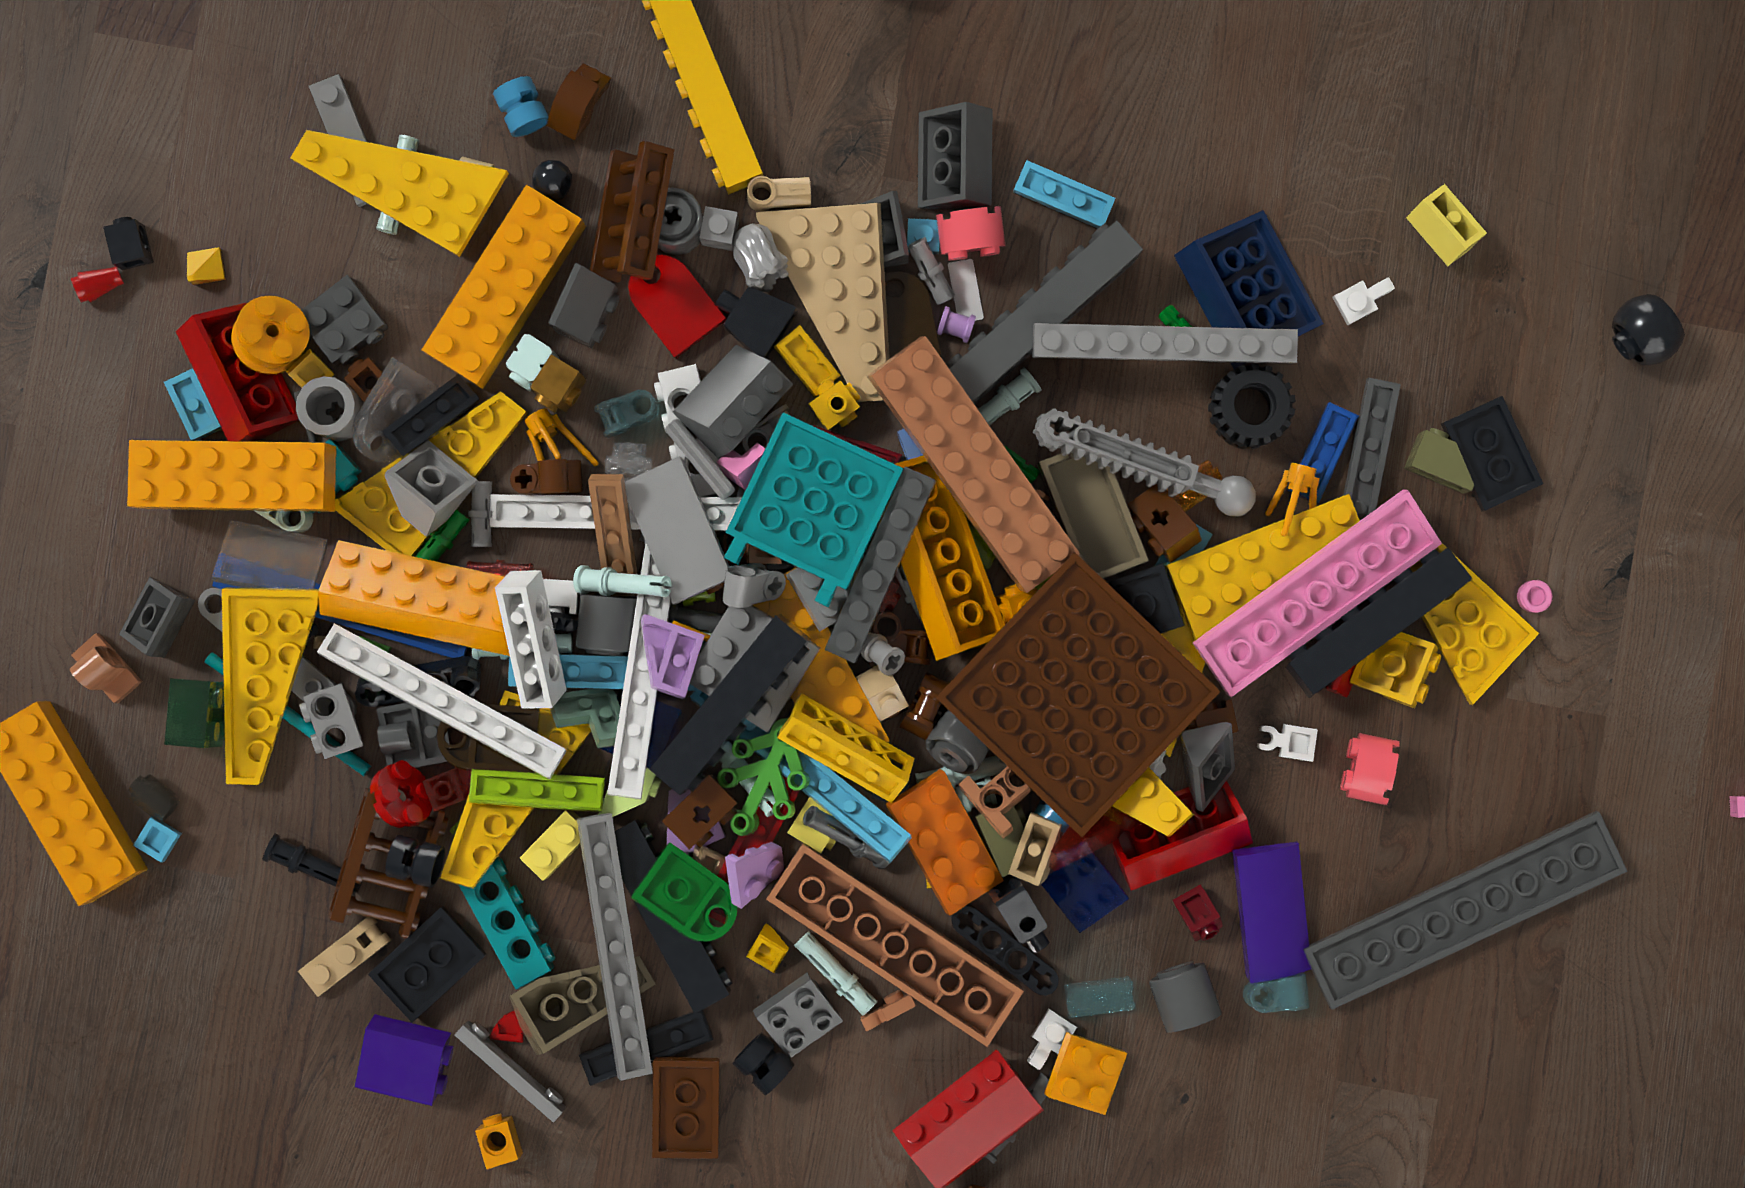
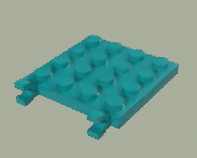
M783 412L725 532L733 536L734 539L724 558L739 565L747 544H750L822 578L824 582L814 601L829 608L837 587L839 586L845 590L848 589L904 468Z

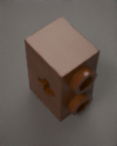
M1158 484L1153 485L1128 503L1137 532L1140 534L1144 531L1150 538L1147 542L1152 551L1158 557L1164 555L1169 563H1172L1202 541L1196 524L1175 499L1169 497L1167 490L1163 492L1158 491Z
M710 774L662 822L689 850L695 844L700 849L714 836L710 829L717 822L724 826L737 813L734 806L738 801ZM696 806L700 808L708 806L711 809L708 813L710 821L707 822L705 819H702L698 822L694 818L698 814L695 809Z

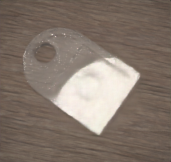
M392 357L355 417L352 436L357 449L376 462H391L398 459V454L383 437L381 446L371 451L372 441L376 437L381 436V432L439 389L440 386Z

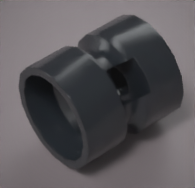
M397 835L388 853L385 874L388 877L403 881L411 877L414 884L433 888L443 868L445 847L430 842H424L422 845H419L418 840L415 838Z
M761 1032L739 1053L732 1064L744 1076L752 1075V1084L766 1096L786 1077L795 1064L782 1051L776 1053L774 1051L775 1044ZM765 1062L768 1068L766 1066H762V1064Z

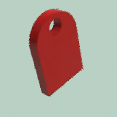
M656 255L655 267L660 270V279L656 283L649 284L642 278L630 276L628 285L629 295L638 312L672 356L677 359L724 323L726 318L681 261L668 255Z

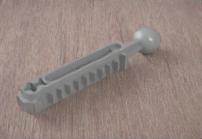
M1056 408L1046 414H1041L1037 418L1033 434H1036L1040 446H1045L1052 452L1060 448L1063 456L1071 452L1074 455V460L1085 457L1086 464L1088 465L1094 461L1098 462V469L1109 466L1110 473L1112 474L1120 470L1122 471L1123 478L1134 475V482L1137 483L1145 479L1146 486L1148 487L1156 483L1158 484L1159 492H1163L1168 488L1169 497L1192 490L1213 498L1220 511L1228 516L1235 517L1249 512L1256 501V491L1252 483L1245 477L1232 475L1225 477L1221 481L1198 472L1199 466L1192 464L1190 455L1179 459L1175 451L1168 455L1164 447L1154 450L1153 443L1151 442L1143 446L1140 438L1130 441L1129 434L1119 437L1117 436L1116 429L1105 432V425L1101 424L1095 428L1093 427V421L1088 420L1085 423H1081L1080 416L1077 415L1070 419L1067 411H1057Z

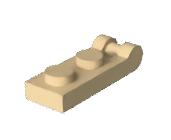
M365 918L298 971L317 997L325 993L391 941L386 932L382 934L375 925L377 923L375 918ZM364 933L372 941L367 947L359 938Z

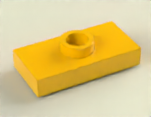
M800 325L773 346L814 397L818 395L815 390L830 379L834 382L841 376Z

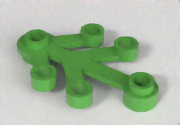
M788 718L776 721L772 725L769 734L750 740L746 738L738 739L732 745V753L739 759L749 758L754 751L772 747L767 759L736 769L724 768L718 773V782L724 788L735 787L740 781L758 776L743 808L737 810V813L730 819L731 829L737 835H750L758 829L759 817L756 811L769 785H771L776 802L773 805L774 816L777 819L785 820L794 815L795 805L789 799L779 765L784 754L791 771L787 777L788 786L797 791L803 790L809 785L810 778L803 769L798 750L777 738L780 729ZM742 742L747 746V752L744 755L739 751V746ZM727 772H730L733 776V781L730 784L725 780ZM797 774L801 775L803 779L801 786H797L794 782ZM782 803L788 807L787 815H783L780 812ZM740 817H743L746 820V826L744 829H742L738 825V819Z

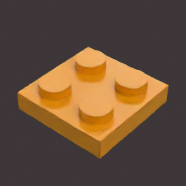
M1066 1032L1044 1094L1049 1098L1105 1115L1127 1052Z

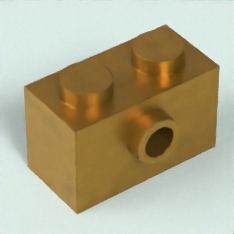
M551 354L530 388L537 394L534 399L554 413H556L558 408L566 413L569 407H572L578 400L586 379L578 370Z

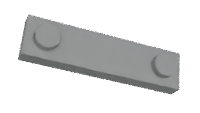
M339 74L309 86L329 135L367 142ZM353 196L358 207L367 204L366 202Z
M467 1021L454 1036L554 1123L566 1108L562 1103L564 1101L563 1097L551 1087L548 1089L544 1088L488 1038L490 1034L482 1025L477 1022L472 1024L470 1021Z

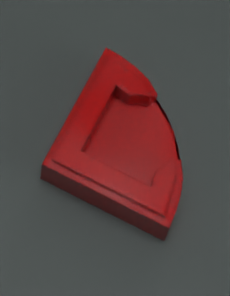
M514 1010L505 1014L496 1023L491 1032L490 1039L524 1042L525 1034L519 1025Z

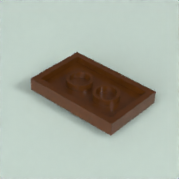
M654 1057L652 1158L718 1159L720 1058Z

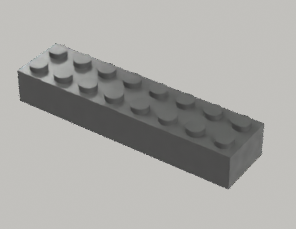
M1115 221L1110 227L1107 223H1104L1091 235L1092 238L1088 241L1089 245L1086 248L1079 245L1068 255L1064 268L1060 270L1056 266L1042 279L1043 282L1040 284L1041 288L1038 291L1031 288L1018 300L1017 309L1013 313L1006 310L993 322V330L988 335L983 331L969 343L970 347L967 349L969 351L962 357L958 353L946 363L974 405L1033 353L1034 323L1066 324L1136 262L1143 249L1118 221Z

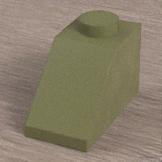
M1435 428L1418 433L1404 469L1463 494L1472 491L1474 487L1472 478L1457 443L1448 439L1449 434Z
M1000 803V804H998V805H996V806H993V807H991V808H992V809H993V808H997V807H999L1002 803ZM1020 804L1015 805L1004 814L1013 827V831L1004 839L981 813L974 815L1002 877L1009 873L1024 831L1022 823L1027 822Z

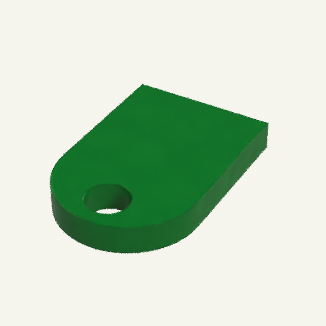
M672 843L667 844L630 897L679 933L694 941L705 942L722 937L733 926L737 916V906L731 903L729 885ZM714 908H719L725 913L726 920L721 927H714L709 922V913Z

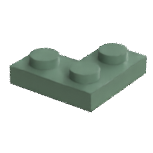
M594 688L565 692L553 708H550L556 728L589 724L597 748L615 746L620 705L614 689Z

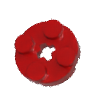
M400 760L394 764L387 765L375 774L370 785V794L374 792L377 801L373 804L377 814L393 827H414L426 820L432 811L433 798L436 796L435 786L427 781L423 774L407 761ZM398 789L405 794L406 800L402 801L399 798L401 793Z

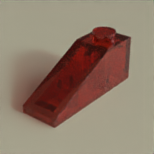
M1111 806L1083 837L1069 826L1051 850L1049 868L1055 871L1118 840L1124 830L1129 832L1133 828L1137 820Z

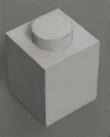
M705 206L699 237L702 246L733 251L734 235L739 225L738 212Z

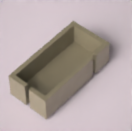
M1071 452L1070 456L1072 459L1067 460L1069 458L1068 454L1063 456L1061 453L1037 464V469L1046 492L1050 497V502L1060 526L1079 551V557L1102 579L1149 561L1116 476L1110 473L1109 466L1098 469V462L1094 461L1088 465L1086 464L1085 457L1074 460V455Z

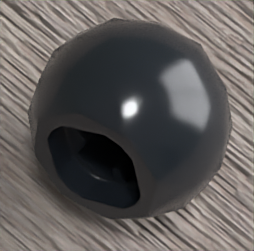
M543 161L535 168L532 174L533 188L552 201L563 199L569 192L572 184V174L568 166L561 161Z

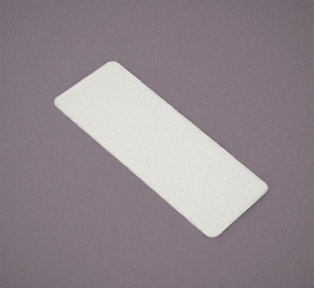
M967 259L948 263L952 291L955 293L956 312L967 317L975 315V321L982 320L984 316L973 260Z

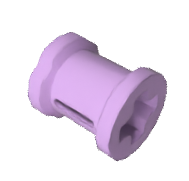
M945 306L937 334L947 333L962 338L963 343L968 344L976 316L971 315L967 317L952 312L950 307Z

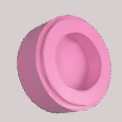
M1540 580L1525 582L1517 593V601L1520 607L1530 613L1546 610L1553 598L1550 587Z

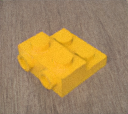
M1400 632L1356 665L1350 683L1415 709L1417 702L1423 704L1427 697L1429 685L1425 684L1429 672L1435 673L1437 671L1441 655L1437 654L1438 647L1436 644Z

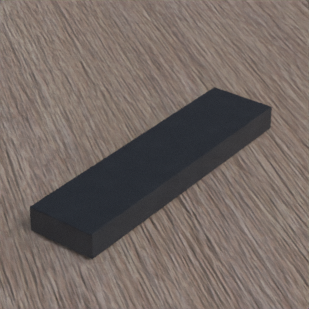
M704 1010L696 1014L692 1011L646 1029L651 1063H653L654 1057H669L714 1039ZM612 1042L579 1054L590 1086L617 1076Z

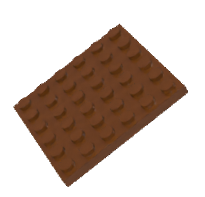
M1074 552L935 698L1077 834L1083 837L1221 691Z

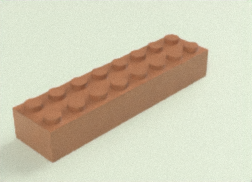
M926 336L919 337L867 375V378L1019 590L1028 593L1054 574L1074 552L1077 555L1080 554Z
M802 843L766 898V900L986 1047H988L1024 992L1020 985L822 853L820 854Z

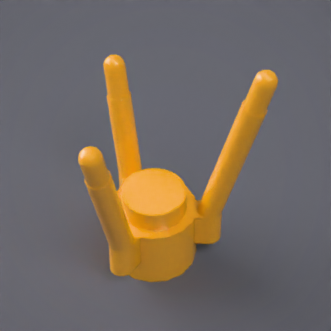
M543 408L525 419V423L529 428L526 433L532 442L537 461L545 460L539 440L540 442L545 441L555 459H561V454L552 439L557 434L555 429L557 428L593 466L599 465L596 458L565 427L557 414L551 416L548 409Z
M1291 463L1290 469L1284 470L1282 480L1265 512L1266 516H1271L1287 485L1288 489L1293 490L1281 531L1283 537L1288 534L1300 492L1307 493L1309 487V509L1317 506V487L1320 478L1315 477L1316 468Z

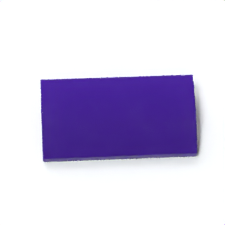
M1289 842L1232 850L1245 974L1249 982L1270 981L1310 970L1311 967L1303 950L1309 946L1299 843Z

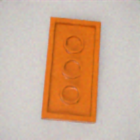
M939 769L897 796L892 803L888 802L885 804L894 821L911 834L912 838L907 844L942 908L949 916L1004 881L943 770Z

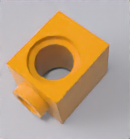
M500 1113L484 1118L482 1120L483 1124L475 1132L486 1169L518 1160L523 1152L513 1117L503 1118ZM491 1133H502L506 1138V1145L501 1147L494 1145L490 1138Z

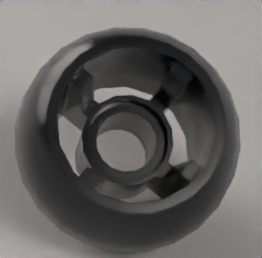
M1653 294L1636 296L1628 300L1619 308L1612 321V329L1615 334L1612 337V341L1616 349L1625 359H1633L1641 365L1660 364L1670 359L1678 351L1685 337L1683 326L1674 311L1663 299Z

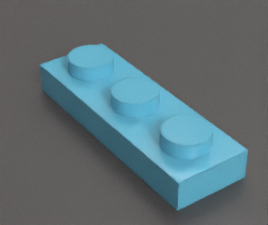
M1026 160L1013 190L1018 195L1096 228H1100L1106 222L1116 199Z

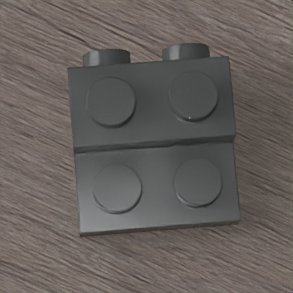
M348 275L301 310L308 321L312 338L331 363L337 367L341 364L346 366L353 362L359 356L358 351L367 344L372 346L379 342L385 336L383 332L389 328Z

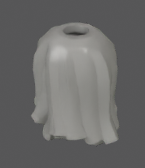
M752 223L742 227L735 233L732 245L733 255L744 273L748 287L760 290L761 292H769L773 289L772 285L776 284L777 278H785L789 275L786 270L788 259L778 251L768 227Z

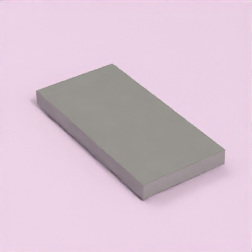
M679 456L625 481L627 500L660 576H668L671 579L672 586H665V588L671 590L669 597L672 604L676 605L724 583L726 568L730 566L724 558L725 554L683 458Z

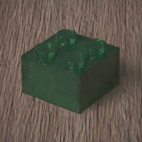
M170 678L164 745L196 748L222 747L223 741H225L224 681Z

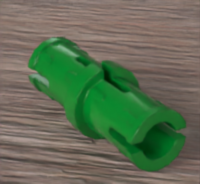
M455 510L444 524L430 534V539L416 557L437 562L447 549L450 550L454 546L452 542L470 520L458 510Z

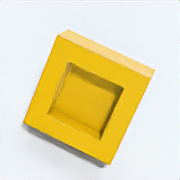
M310 349L286 370L287 374L301 388L312 379L322 376L332 377L334 375L333 371Z

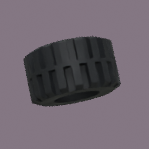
M1251 364L1250 366H1239L1224 376L1216 384V388L1210 396L1212 398L1211 403L1208 404V412L1212 413V417L1209 419L1211 425H1216L1217 430L1215 432L1218 436L1223 435L1226 438L1225 442L1230 445L1235 443L1238 445L1237 448L1245 449L1251 447V449L1267 445L1283 435V432L1291 425L1290 419L1295 415L1296 410L1292 408V404L1296 402L1295 395H1291L1289 392L1292 386L1289 382L1284 383L1282 380L1284 375L1280 372L1275 374L1270 366L1259 367V364ZM1254 389L1266 398L1269 413L1263 423L1251 425L1238 417L1234 407V400L1239 391Z

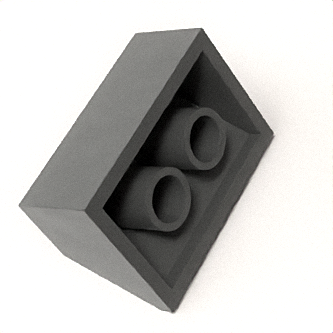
M963 102L919 112L918 208L965 210L991 206L993 109L970 102Z
M735 345L672 412L717 458H720L731 452L791 388L793 383L770 360Z

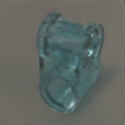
M642 389L603 401L594 406L595 412L600 414L605 427L603 433L605 438L617 436L629 431L633 427L653 420L658 415L660 409L657 398ZM641 398H649L651 401V407L645 414H638L636 412V403Z
M1304 973L1258 983L1249 982L1243 990L1244 1001L1248 1006L1260 1013L1297 1011L1310 1008L1306 974ZM1260 989L1267 993V996L1262 997V1003L1255 1000V996L1260 995Z

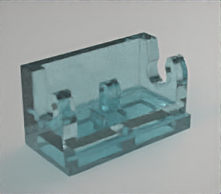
M1129 976L1064 985L1068 1018L1135 1009V1002L1132 996V991L1134 990L1133 981Z

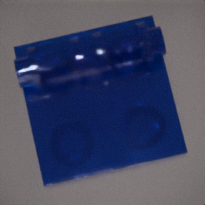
M1083 847L1077 851L1073 858L1050 873L1041 884L1079 933L1129 899L1124 890L1089 847Z

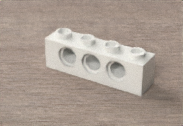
M696 364L658 373L660 382L654 383L658 402H665L667 413L661 414L664 429L673 420L678 419L672 412L674 410V400L680 395L687 396L701 382ZM697 438L696 441L719 468L716 463L719 458ZM674 442V445L669 446L671 459L673 460L679 456L682 457L688 469L689 459ZM689 472L699 497L718 496L701 474L695 475Z
M541 570L510 571L495 587L521 708H553L567 689Z

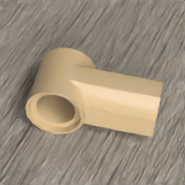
M766 176L755 177L748 185V205L757 212H765L774 208L811 207L810 178L770 179ZM758 188H765L769 191L770 197L763 201L758 200L753 196V192Z

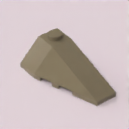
M640 956L634 958L641 994L656 984ZM600 965L539 978L509 996L519 1025L536 1055L546 1053L607 1015Z

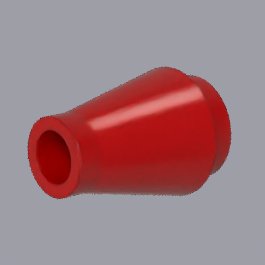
M116 266L77 272L78 276L71 278L81 303L87 300L91 303L117 286L124 284Z

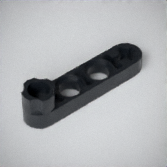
M461 656L413 665L427 674L440 675L444 679L443 683L471 698L480 689L482 668L480 662L473 657ZM361 677L358 679L355 697L364 706L375 707L404 701ZM366 688H371L372 691H376V692H375V693H371V691H370L369 689H366Z

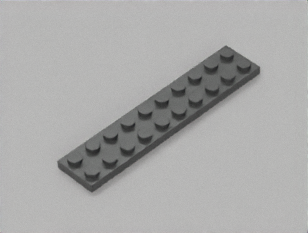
M1595 811L1316 941L1303 950L1329 1008L1333 1010L1628 871L1600 812Z

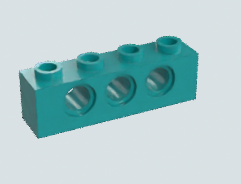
M498 856L474 889L459 885L514 988L517 990L551 971L555 967L552 961L556 958L547 942L542 944L538 937L539 926L532 914L526 915L521 906V903L524 902L523 896L516 885L510 886L505 876L508 874V869L501 857ZM491 881L498 886L499 894L496 899H490L484 894L483 888L486 882ZM507 910L514 915L515 922L513 927H504L500 923L499 915L501 911ZM523 939L529 943L531 951L528 956H521L516 952L515 943L517 940Z

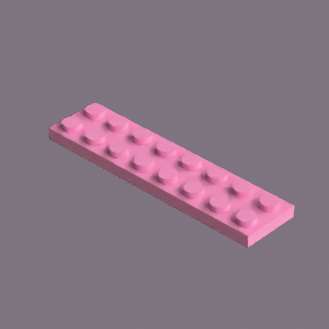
M1403 489L1195 640L1193 645L1226 694L1232 697L1442 543L1410 492Z

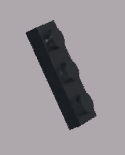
M457 374L381 432V436L398 456L403 459L478 403L479 397L463 378Z

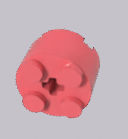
M995 206L994 213H988L987 207L950 212V219L943 220V214L936 215L941 255H948V261L967 259V252L980 251V257L1000 254V247L1006 246L1001 206Z
M1359 733L1357 738L1353 737L1349 740L1346 758L1352 759L1350 770L1343 771L1340 790L1346 791V797L1382 805L1388 804L1389 798H1384L1383 795L1386 790L1392 791L1399 754L1393 753L1392 750L1399 747V741Z

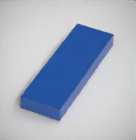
M1331 402L1327 403L1300 462L1301 465L1317 469L1315 477L1320 478L1317 487V504H1319L1359 417V415ZM1308 487L1307 493L1300 492L1299 496L1309 501L1310 488Z

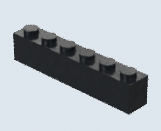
M1446 548L1441 553L1437 549L1431 551L1420 560L1423 564L1422 567L1415 572L1408 568L1394 579L1397 585L1389 591L1382 587L1367 598L1371 604L1363 610H1360L1357 606L1341 617L1345 622L1335 630L1331 625L1315 636L1318 642L1308 649L1305 645H1302L1289 655L1292 661L1285 668L1309 699L1473 579L1449 548Z
M782 614L775 615L649 770L679 795L687 792V790L693 793L705 779L701 774L709 764L714 767L725 755L726 751L722 748L728 740L731 739L735 742L745 731L747 726L743 722L751 713L756 716L767 704L768 701L764 698L771 688L777 691L789 677L785 672L793 662L798 665L809 653L810 649L806 646L811 641V638Z
M639 819L615 831L622 880L631 896L662 853V851L657 853L651 841L655 840V837L646 822L641 824ZM634 901L694 1014L730 995L731 989L729 986L733 984L732 979L726 968L723 966L719 969L713 957L717 955V952L711 941L700 942L685 937Z

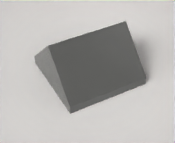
M891 191L860 203H881L884 268L908 264L909 251L897 191Z
M149 577L119 635L145 655L165 658L195 600Z
M1228 722L1191 729L1181 733L1185 779L1196 809L1201 812L1204 811L1235 770L1232 724Z

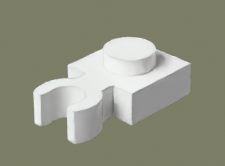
M1283 724L1282 733H1278L1272 726H1260L1259 731L1268 732L1271 735V741L1268 744L1257 743V748L1269 751L1280 747L1279 757L1313 762L1318 729Z

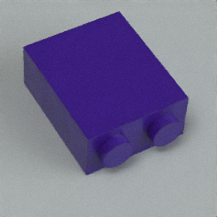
M374 1014L365 1029L355 1088L432 1106L437 1095L444 1094L448 1076L443 1075L445 1065L449 1066L453 1055L454 1046L449 1045L451 1033Z

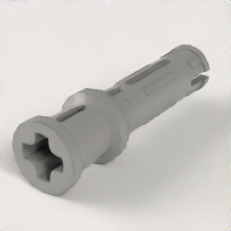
M871 632L861 651L862 657L865 660L876 663L879 670L888 676L896 673L902 667L905 659L904 652L901 649L891 647L883 635L872 634Z

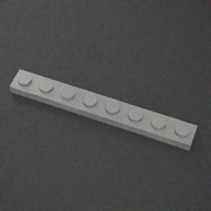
M1033 324V358L1297 363L1298 329Z
M604 813L578 818V831L617 1077L622 1081L653 1074L612 814Z

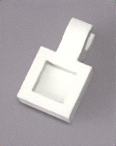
M1389 277L1368 289L1364 281H1361L1334 295L1332 298L1348 326L1376 311L1378 307L1374 300L1388 294L1395 287Z
M1048 1008L1031 1035L1032 1038L1039 1042L1028 1057V1063L1040 1070L1051 1050L1059 1054L1066 1032L1073 1034L1077 1027Z

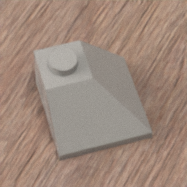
M429 440L387 470L384 475L401 516L426 537L451 517L478 481Z

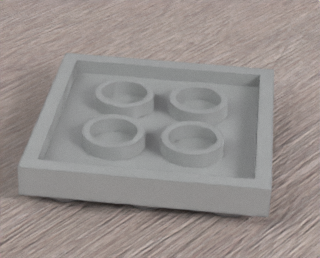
M754 605L745 608L729 606L699 654L689 684L710 696L773 617ZM811 641L806 646L810 651L798 665L793 662L785 671L789 677L777 691L771 688L764 698L768 702L756 716L751 713L747 717L748 721L767 733L771 730L772 725L776 722L821 648Z

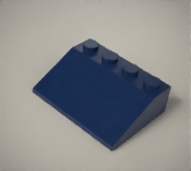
M1264 210L1199 238L1174 255L1211 327L1298 329V337L1324 324ZM1230 362L1234 370L1239 366L1247 364L1246 362Z

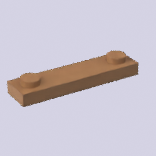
M591 474L588 484L601 569L612 567L617 573L637 574L624 474ZM616 592L611 596H637L638 594Z

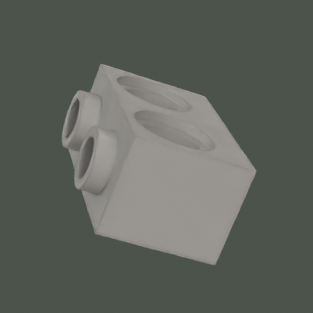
M343 682L303 696L305 703L299 704L305 723L311 721L316 734L310 735L316 754L322 752L324 759L364 745ZM321 697L332 699L335 705L333 713L329 715L320 714L316 710V701ZM339 728L345 733L346 739L342 745L333 746L328 743L326 735L330 729Z

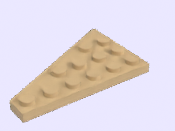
M881 203L756 212L759 224L768 227L778 251L787 257L788 262L786 264L788 267L786 270L789 273L788 277L846 383L850 382L859 394L860 399L857 402L882 401V397L867 378V375L889 360Z

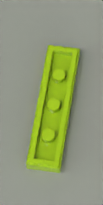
M472 769L469 803L602 812L605 778L553 774L549 780L538 773Z

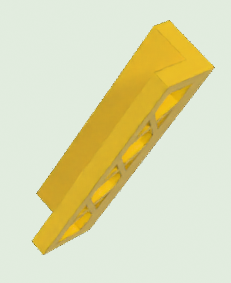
M802 693L796 699L791 716L780 729L777 737L890 803L895 800L908 783L915 759ZM804 708L813 713L816 719L804 714L802 709ZM832 726L841 729L844 735L837 733ZM861 742L869 745L873 752L865 749ZM890 758L902 764V769L893 765Z

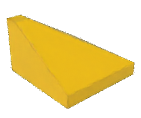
M220 247L187 253V279L189 283L198 285L226 280Z
M765 923L746 957L775 973L789 947L775 930Z

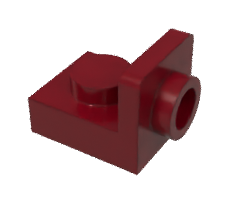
M1201 884L1172 900L1195 942L1200 939L1206 941L1213 938L1219 933V929L1223 927L1220 915Z

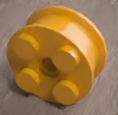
M261 296L248 302L240 311L232 328L231 342L235 354L248 368L259 373L278 374L285 372L301 357L309 341L310 329L305 315L294 303L278 296Z

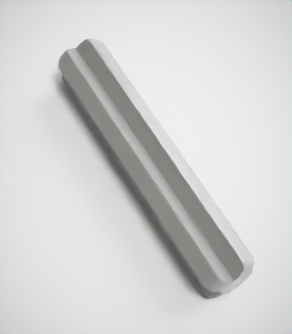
M675 419L665 428L666 432L721 500H725L731 496L735 488L682 422Z

